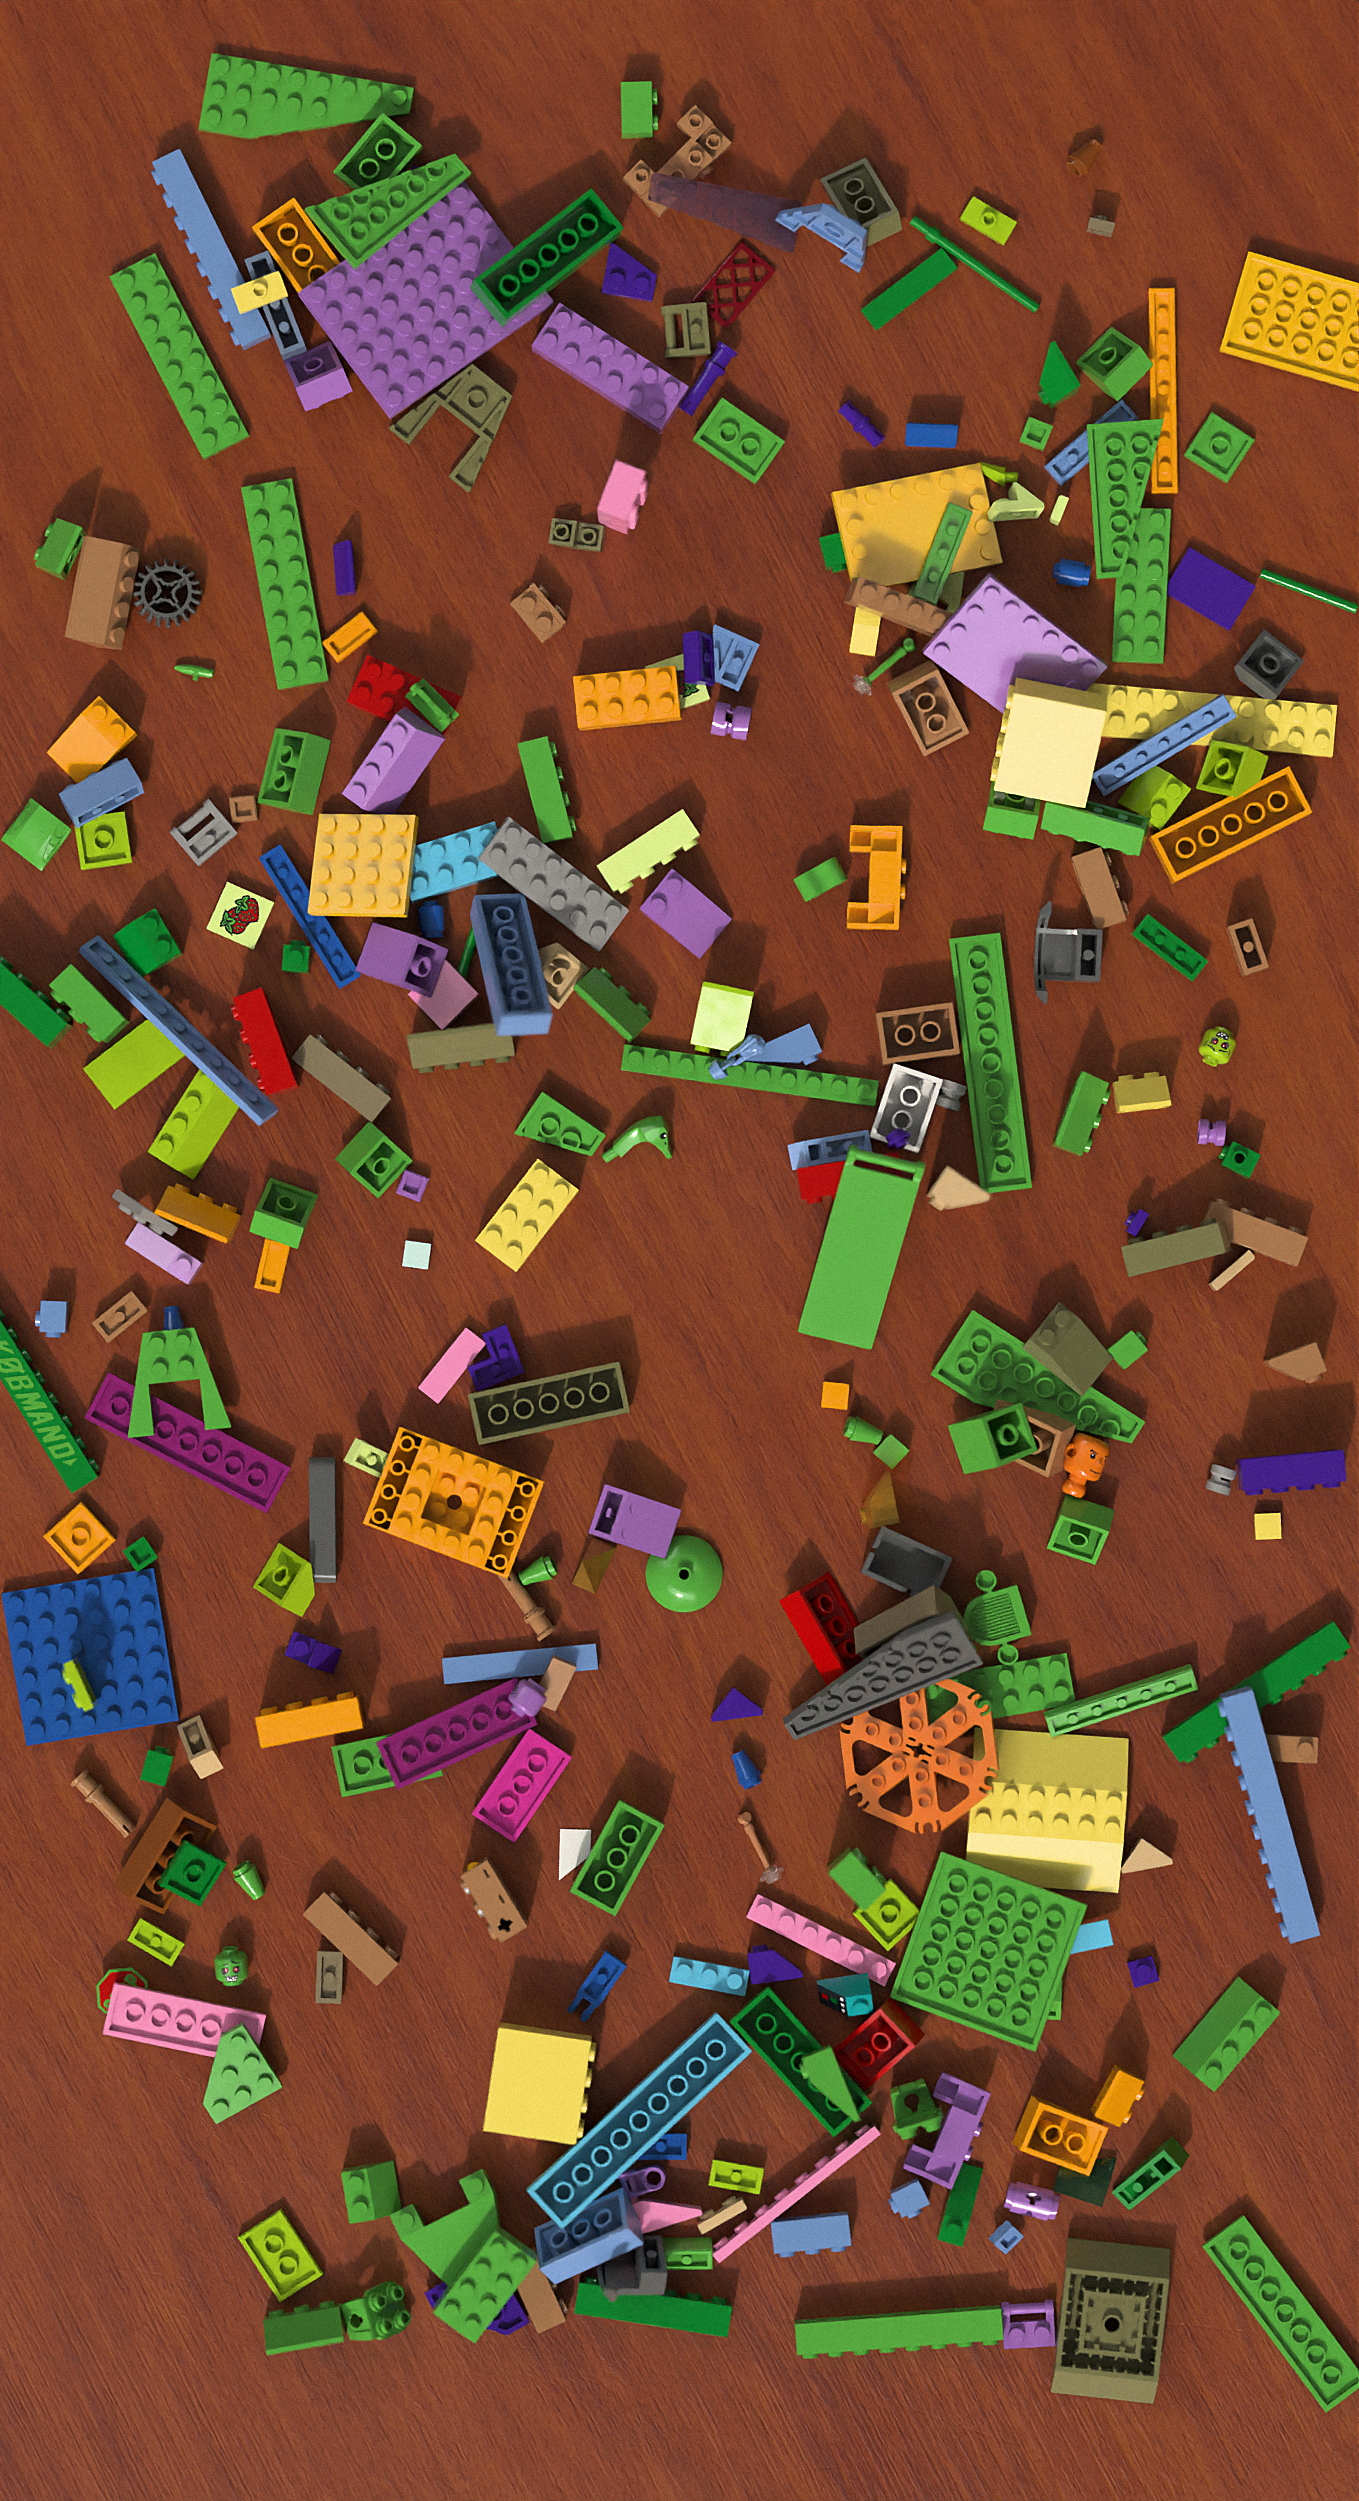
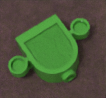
M982 1570L977 1574L975 1582L984 1593L970 1600L963 1613V1620L969 1631L967 1634L974 1641L982 1645L994 1646L999 1644L1000 1648L997 1652L999 1661L1004 1665H1012L1018 1659V1651L1013 1645H1010L1009 1641L1032 1635L1018 1586L1014 1584L994 1590L993 1588L997 1581L996 1576L989 1570Z

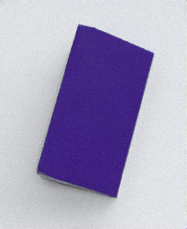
M346 540L333 545L336 594L338 596L355 595L356 593L353 544L350 540Z
M698 630L684 633L685 683L715 685L713 635Z

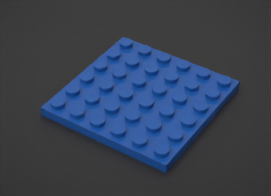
M155 1568L1 1593L26 1746L180 1720ZM75 1658H78L99 1704L85 1712L82 1707H77L72 1694L76 1693L72 1683L68 1685L62 1674V1670L65 1669L63 1664Z

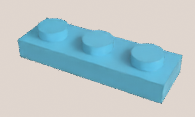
M674 1956L669 1982L745 1996L750 1970Z

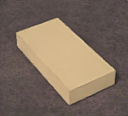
M1250 1250L1245 1251L1209 1283V1286L1214 1291H1218L1253 1261L1255 1256Z

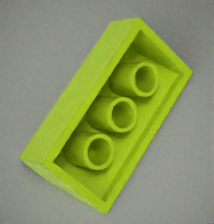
M199 1069L148 1152L194 1180L236 1114L239 1106Z

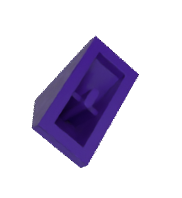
M732 1687L712 1713L711 1719L712 1722L759 1716L763 1715V1711L760 1706L735 1687Z

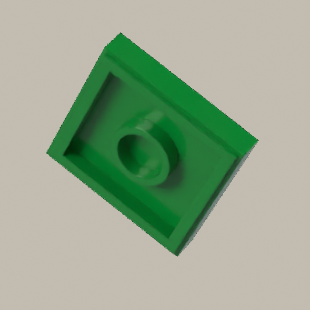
M183 1839L157 1883L180 1897L201 1906L227 1862Z

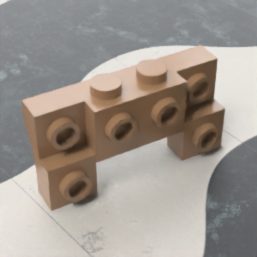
M696 105L677 122V126L690 139L656 174L640 160L623 177V181L659 218L682 195L686 198L695 189L696 186L693 184L700 177L705 179L713 171L712 165L732 145V142L713 125V122Z

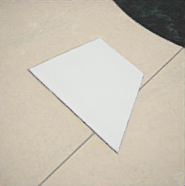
M560 1829L559 1880L587 1859L591 1849V1830Z

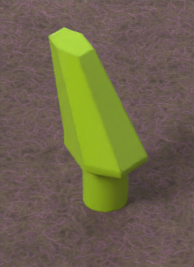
M980 462L982 473L1002 487L1005 486V482H1018V472H1005V467Z

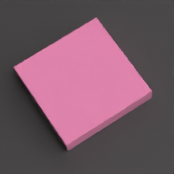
M446 959L444 960L431 998L412 991L408 994L442 1030H446L480 996Z

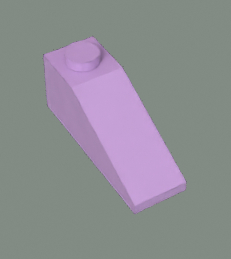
M140 1222L137 1223L125 1242L127 1246L188 1285L192 1283L204 1264Z

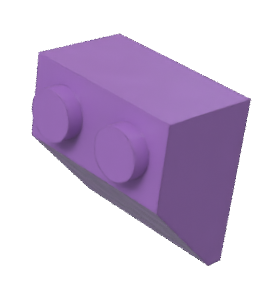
M331 340L307 350V352L284 360L305 412L352 392Z

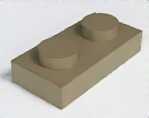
M318 1950L315 2003L341 2004L343 1953L341 1951Z

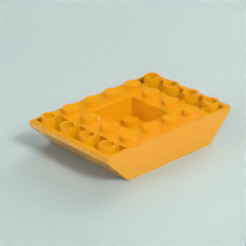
M399 1427L363 1524L508 1578L544 1481L425 1435ZM453 1494L460 1496L462 1499L461 1507L456 1510L449 1508L447 1505L448 1497Z

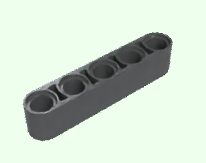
M309 1457L310 1563L314 1583L337 1582L335 1457Z

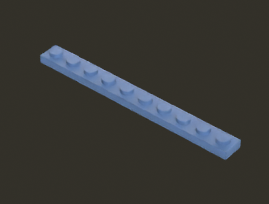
M99 935L81 946L79 953L258 1126L276 1115L279 1108Z

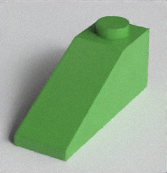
M831 2045L801 2056L803 2063L799 2064L804 2079L809 2077L811 2083L855 2122L860 2120Z

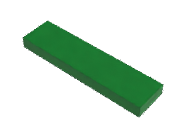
M941 248L861 309V313L874 330L878 331L958 268L944 249Z

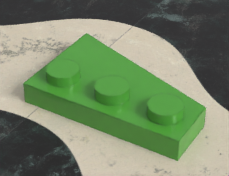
M542 1091L514 1133L588 1156H592L607 1135L544 1091Z

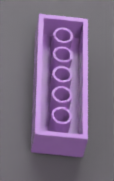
M561 303L558 304L531 345L533 352L660 434L689 392V386Z

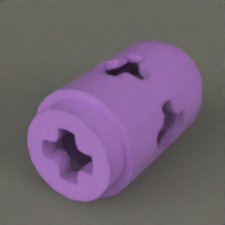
M1018 2181L1016 2183L1010 2182L1004 2207L1009 2208L1010 2212L1045 2221L1048 2219L1054 2220L1060 2195L1054 2194L1053 2190ZM1029 2197L1034 2198V2205L1029 2204Z

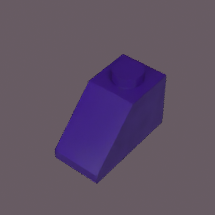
M767 1944L752 1946V1951H747L752 1984L803 1977L802 1969L774 1948H767Z

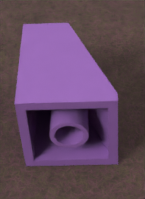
M373 922L355 971L431 998L448 949L421 937Z

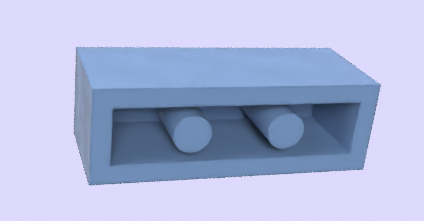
M125 758L114 761L108 768L99 773L94 772L88 775L85 780L76 785L71 784L59 793V796L73 824L78 828L143 794L144 790L129 760Z
M847 2211L777 2218L771 2221L774 2254L779 2253L780 2257L794 2256L796 2251H805V2254L821 2253L820 2249L831 2248L832 2252L846 2250V2246H851Z

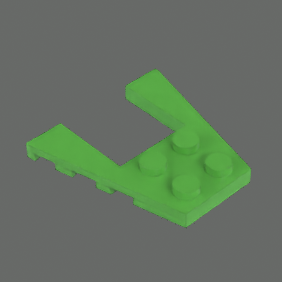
M195 1327L143 1332L128 1438L155 1434L149 1384L200 1379L205 1430L232 1427Z

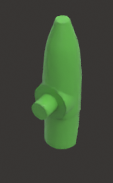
M183 664L175 665L174 668L179 672L192 675L195 681H198V677L201 676L213 678L214 669H207L202 666Z

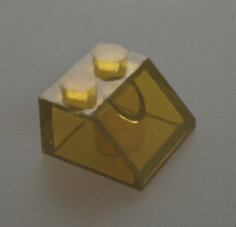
M889 1471L881 1473L863 1501L864 1508H859L862 1524H867L869 1529L900 1523Z

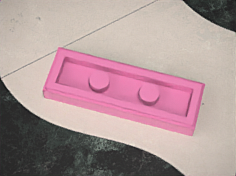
M465 1328L418 1388L439 1404L466 1370L467 1366L470 1365L485 1346V1342L468 1328Z

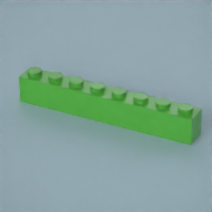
M1000 2305L794 2320L797 2355H802L804 2359L817 2358L820 2353H828L829 2357L843 2356V2352L854 2351L855 2355L869 2354V2350L879 2349L880 2353L895 2352V2348L905 2347L906 2351H917L921 2349V2346L931 2345V2349H943L947 2347L946 2344L957 2343V2347L972 2346V2342L982 2341L983 2345L998 2344V2340H1003Z

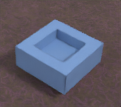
M1006 2220L995 2230L989 2239L1003 2253L1007 2254L1024 2236Z

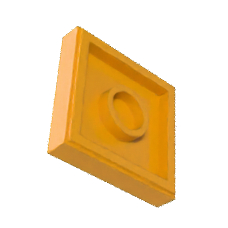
M80 1502L43 1536L77 1574L83 1571L117 1540L83 1502Z

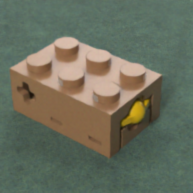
M488 1856L479 1862L470 1863L467 1869L462 1872V1879L459 1883L465 1894L469 1895L471 1893L475 1899L473 1907L479 1917L485 1916L488 1921L486 1928L492 1939L498 1938L501 1943L528 1926V1920L490 1857ZM502 1918L506 1921L511 1920L509 1928L506 1925H500Z

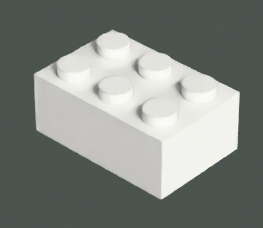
M894 1063L869 1138L888 1144L886 1137L894 1130L903 1127L905 1131H909L911 1136L908 1139L909 1144L902 1149L918 1154L943 1080Z

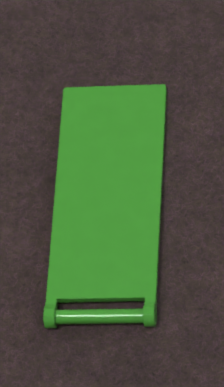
M849 1145L799 1321V1333L872 1349L918 1187L924 1173L925 1162L917 1161L915 1163L861 1150L856 1145ZM855 1159L912 1172L913 1177L908 1179L855 1166L853 1163Z

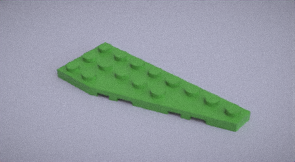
M212 53L199 131L255 139L261 136H275L294 131L301 132L347 123H361L362 121L377 119L381 113H384L389 118L410 115L414 88Z

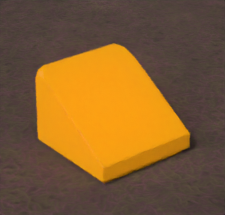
M823 1382L821 1407L847 1410L849 1384Z

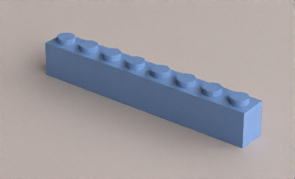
M180 149L153 161L152 164L155 169L151 171V174L157 185L162 183L166 191L162 196L168 208L173 206L177 213V216L173 217L179 231L185 230L188 239L184 241L190 253L196 252L200 260L196 263V266L202 277L207 275L211 283L207 288L213 300L218 298L222 305L218 311L224 323L230 322L233 331L229 333L235 345L241 344L243 350H246L271 338L258 308L240 314L231 289L245 284Z

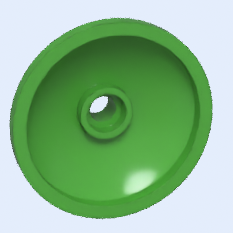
M690 1535L674 1536L666 1558L651 1554L646 1565V1582L650 1593L662 1606L676 1612H692L703 1608L714 1599L722 1583V1565L716 1551L704 1540ZM685 1569L689 1572L687 1579L679 1577L681 1570Z

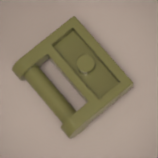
M706 302L661 307V316H664L667 350L664 351L665 359L711 355ZM676 314L682 315L684 348H677L674 315Z

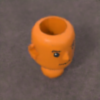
M1077 1433L1072 1437L1071 1443L1065 1449L1063 1460L1064 1470L1070 1473L1068 1479L1062 1484L1063 1492L1082 1498L1086 1493L1085 1485L1087 1480L1097 1481L1100 1479L1110 1454V1447L1106 1442L1084 1433Z

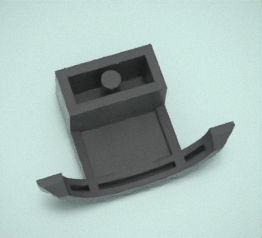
M1051 901L1039 911L1034 942V988L1037 997L1044 1004H1047L1048 996L1045 980L1096 983L1100 981L1103 930L1047 928L1051 915Z
M642 2235L644 2244L634 2248L633 2251H627L597 2265L601 2292L610 2302H615L617 2295H664L667 2267L661 2235Z

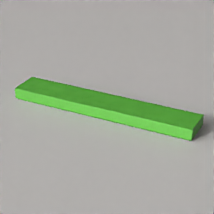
M1188 1664L1043 1713L1051 1737L1197 1690L1198 1687L1192 1667Z

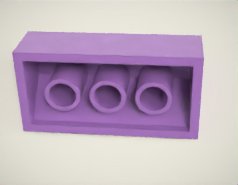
M404 707L394 716L342 794L364 810L379 815H394L446 737Z

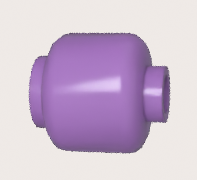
M531 1678L528 1681L520 1680L508 1696L509 1701L513 1704L510 1709L520 1717H523L525 1714L531 1717L535 1716L547 1700L544 1694L546 1690Z

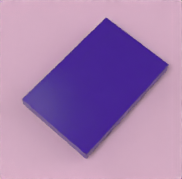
M1189 547L1168 583L1167 595L1230 631L1256 586Z

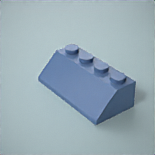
M620 2188L592 2201L563 2229L554 2220L534 2228L539 2269L554 2284L644 2244L641 2223L624 2188Z

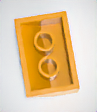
M177 1183L175 1187L168 1185L156 1208L155 1214L224 1243H231L241 1219V1215L236 1214L237 1208L223 1203L222 1207L212 1204L214 1199L200 1193L199 1197H195L189 1194L190 1189Z

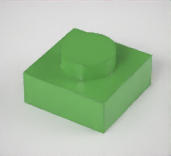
M1029 417L1019 442L1043 451L1053 426Z

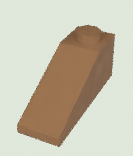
M1265 1733L1272 1761L1317 1763L1318 1737Z

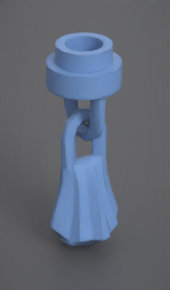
M757 1034L748 1035L737 1049L729 1053L726 1061L722 1063L719 1059H715L711 1062V1066L708 1067L710 1074L716 1080L719 1078L724 1079L728 1076L726 1068L731 1065H739L746 1059L763 1053V1048L765 1047L764 1039ZM740 1053L742 1057L736 1060V1057L733 1056Z

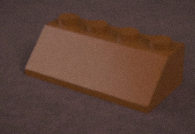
M166 1798L113 1886L129 1899L164 1915L176 1894L161 1887L157 1883L183 1839L204 1849L217 1826L184 1805Z

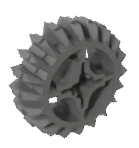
M165 558L164 566L162 567L159 561L155 560L154 565L156 569L152 570L149 565L145 566L149 572L147 576L142 572L138 573L143 582L135 581L134 586L141 588V590L134 591L132 595L134 597H141V599L135 601L134 605L136 607L144 605L140 609L139 614L143 616L149 612L146 619L148 623L157 618L155 622L157 627H160L162 621L165 620L166 628H171V620H174L176 626L179 627L181 626L180 617L183 616L184 620L188 622L190 618L186 613L188 611L194 615L197 613L191 607L192 604L201 605V601L194 598V596L202 595V590L194 589L201 582L200 580L191 581L196 576V573L190 571L186 574L189 568L187 564L178 569L179 560L177 559L170 566L169 559ZM172 573L182 578L178 581L175 580L167 583L159 575ZM153 580L158 591L152 597L153 600L148 603L147 589ZM160 584H162L164 588H168V590H170V588L174 589L171 591V594L175 603H173L171 599H167V597H165V599L162 598L164 593L162 591L163 589L161 588ZM187 584L188 597L182 606L177 596L182 587ZM163 604H170L176 611L166 614L157 612L154 608L160 607Z

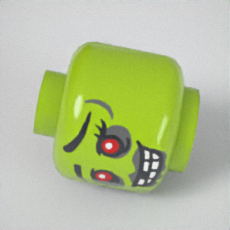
M1218 1026L1207 1030L1198 1048L1199 1053L1204 1057L1203 1061L1214 1067L1217 1064L1228 1063L1236 1047V1041L1233 1038L1234 1034Z

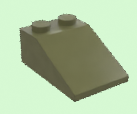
M866 158L820 179L831 205L836 207L840 214L848 219L857 220L867 230L866 247L902 230L899 211Z
M1060 1302L1022 1347L1023 1350L1081 1396L1086 1393L1113 1359L1081 1319Z

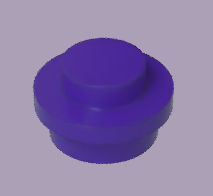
M903 1127L894 1130L886 1137L888 1148L890 1150H901L909 1144L908 1139L911 1134L909 1131H905Z

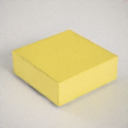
M1280 1513L1254 1514L1255 1540L1282 1539Z

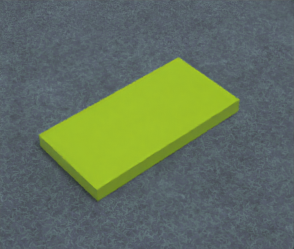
M147 1019L83 1068V1070L114 1110H116L186 1055Z

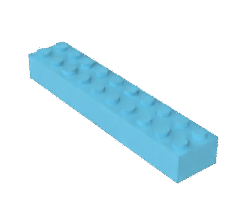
M714 2012L582 2136V2139L580 2138L576 2142V2145L573 2144L526 2188L527 2192L563 2229L744 2060L752 2050L719 2014Z

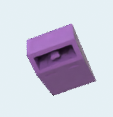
M605 1484L588 1533L665 1559L682 1510Z

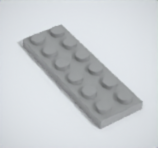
M510 817L505 819L477 857L479 861L596 951L601 950L629 912L625 906Z

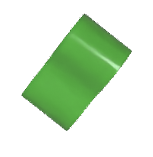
M833 857L803 873L793 881L804 901L808 902L848 880L838 859Z

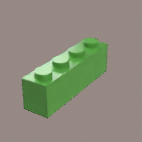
M546 736L518 743L542 843L547 845L573 838L572 832L576 831L573 816H567L565 807L570 806L567 791L561 792L559 782L564 780L560 766L555 767L553 757L557 756L554 741L549 742Z
M1088 800L1086 801L1085 808L1046 801L1041 829L1048 830L1052 834L1072 837L1076 841L1094 843L1101 848L1119 850L1126 855L1139 856L1145 846L1151 818Z

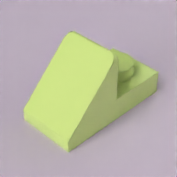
M1014 482L1008 491L1009 499L996 500L987 514L989 522L1038 518L1045 507L1041 500L1020 484Z
M355 1438L344 1461L380 1478L389 1453Z

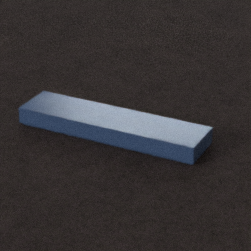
M1121 399L1094 424L1137 421L1139 418ZM1087 430L1044 467L1060 486L1064 485L1089 463Z

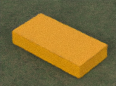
M361 611L323 641L322 644L339 664L377 634L378 630Z
M265 1238L254 1288L280 1293L290 1246Z

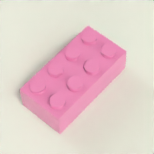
M619 461L615 462L597 509L599 524L628 534L629 529H635L640 516L638 507L639 505L644 506L649 493L648 480H646L645 471Z

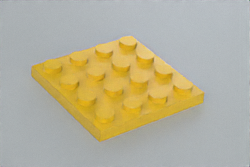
M319 814L308 913L311 916L408 917L419 818L416 815Z

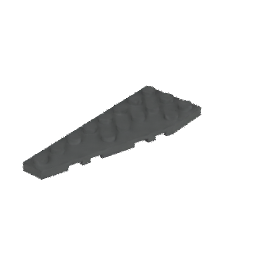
M953 1610L903 1631L783 1717L784 1725L792 1738L797 1740L983 1664L982 1657Z

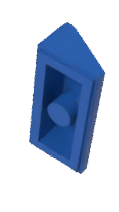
M908 422L905 431V445L955 448L958 426L957 424Z

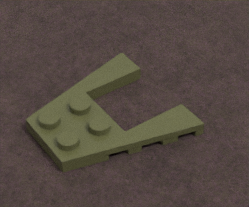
M471 364L446 383L444 387L429 396L418 407L390 426L389 429L410 446L442 405L480 436L449 475V478L470 493L513 396Z

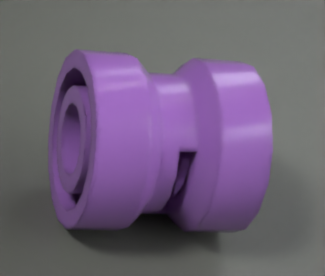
M1200 1119L1197 1144L1205 1145L1210 1142L1214 1143L1215 1146H1224L1226 1121L1210 1122L1208 1119Z

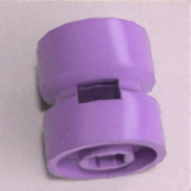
M717 701L710 734L725 737L728 733L734 739L746 741L752 708L738 705L734 709L729 703ZM725 719H733L732 723H729L728 721H725Z

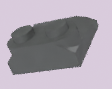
M1263 630L1236 664L1234 670L1237 678L1264 699L1275 700L1304 660L1266 630Z

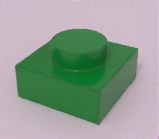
M145 1536L123 1550V1553L137 1572L159 1558Z

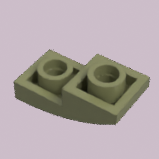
M552 518L548 544L603 553L606 527Z

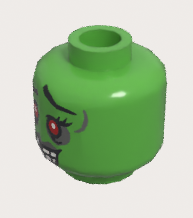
M237 1946L222 1948L223 1951L214 1958L216 1978L223 1982L225 1986L242 1984L243 1980L249 1975L247 1954L238 1950Z

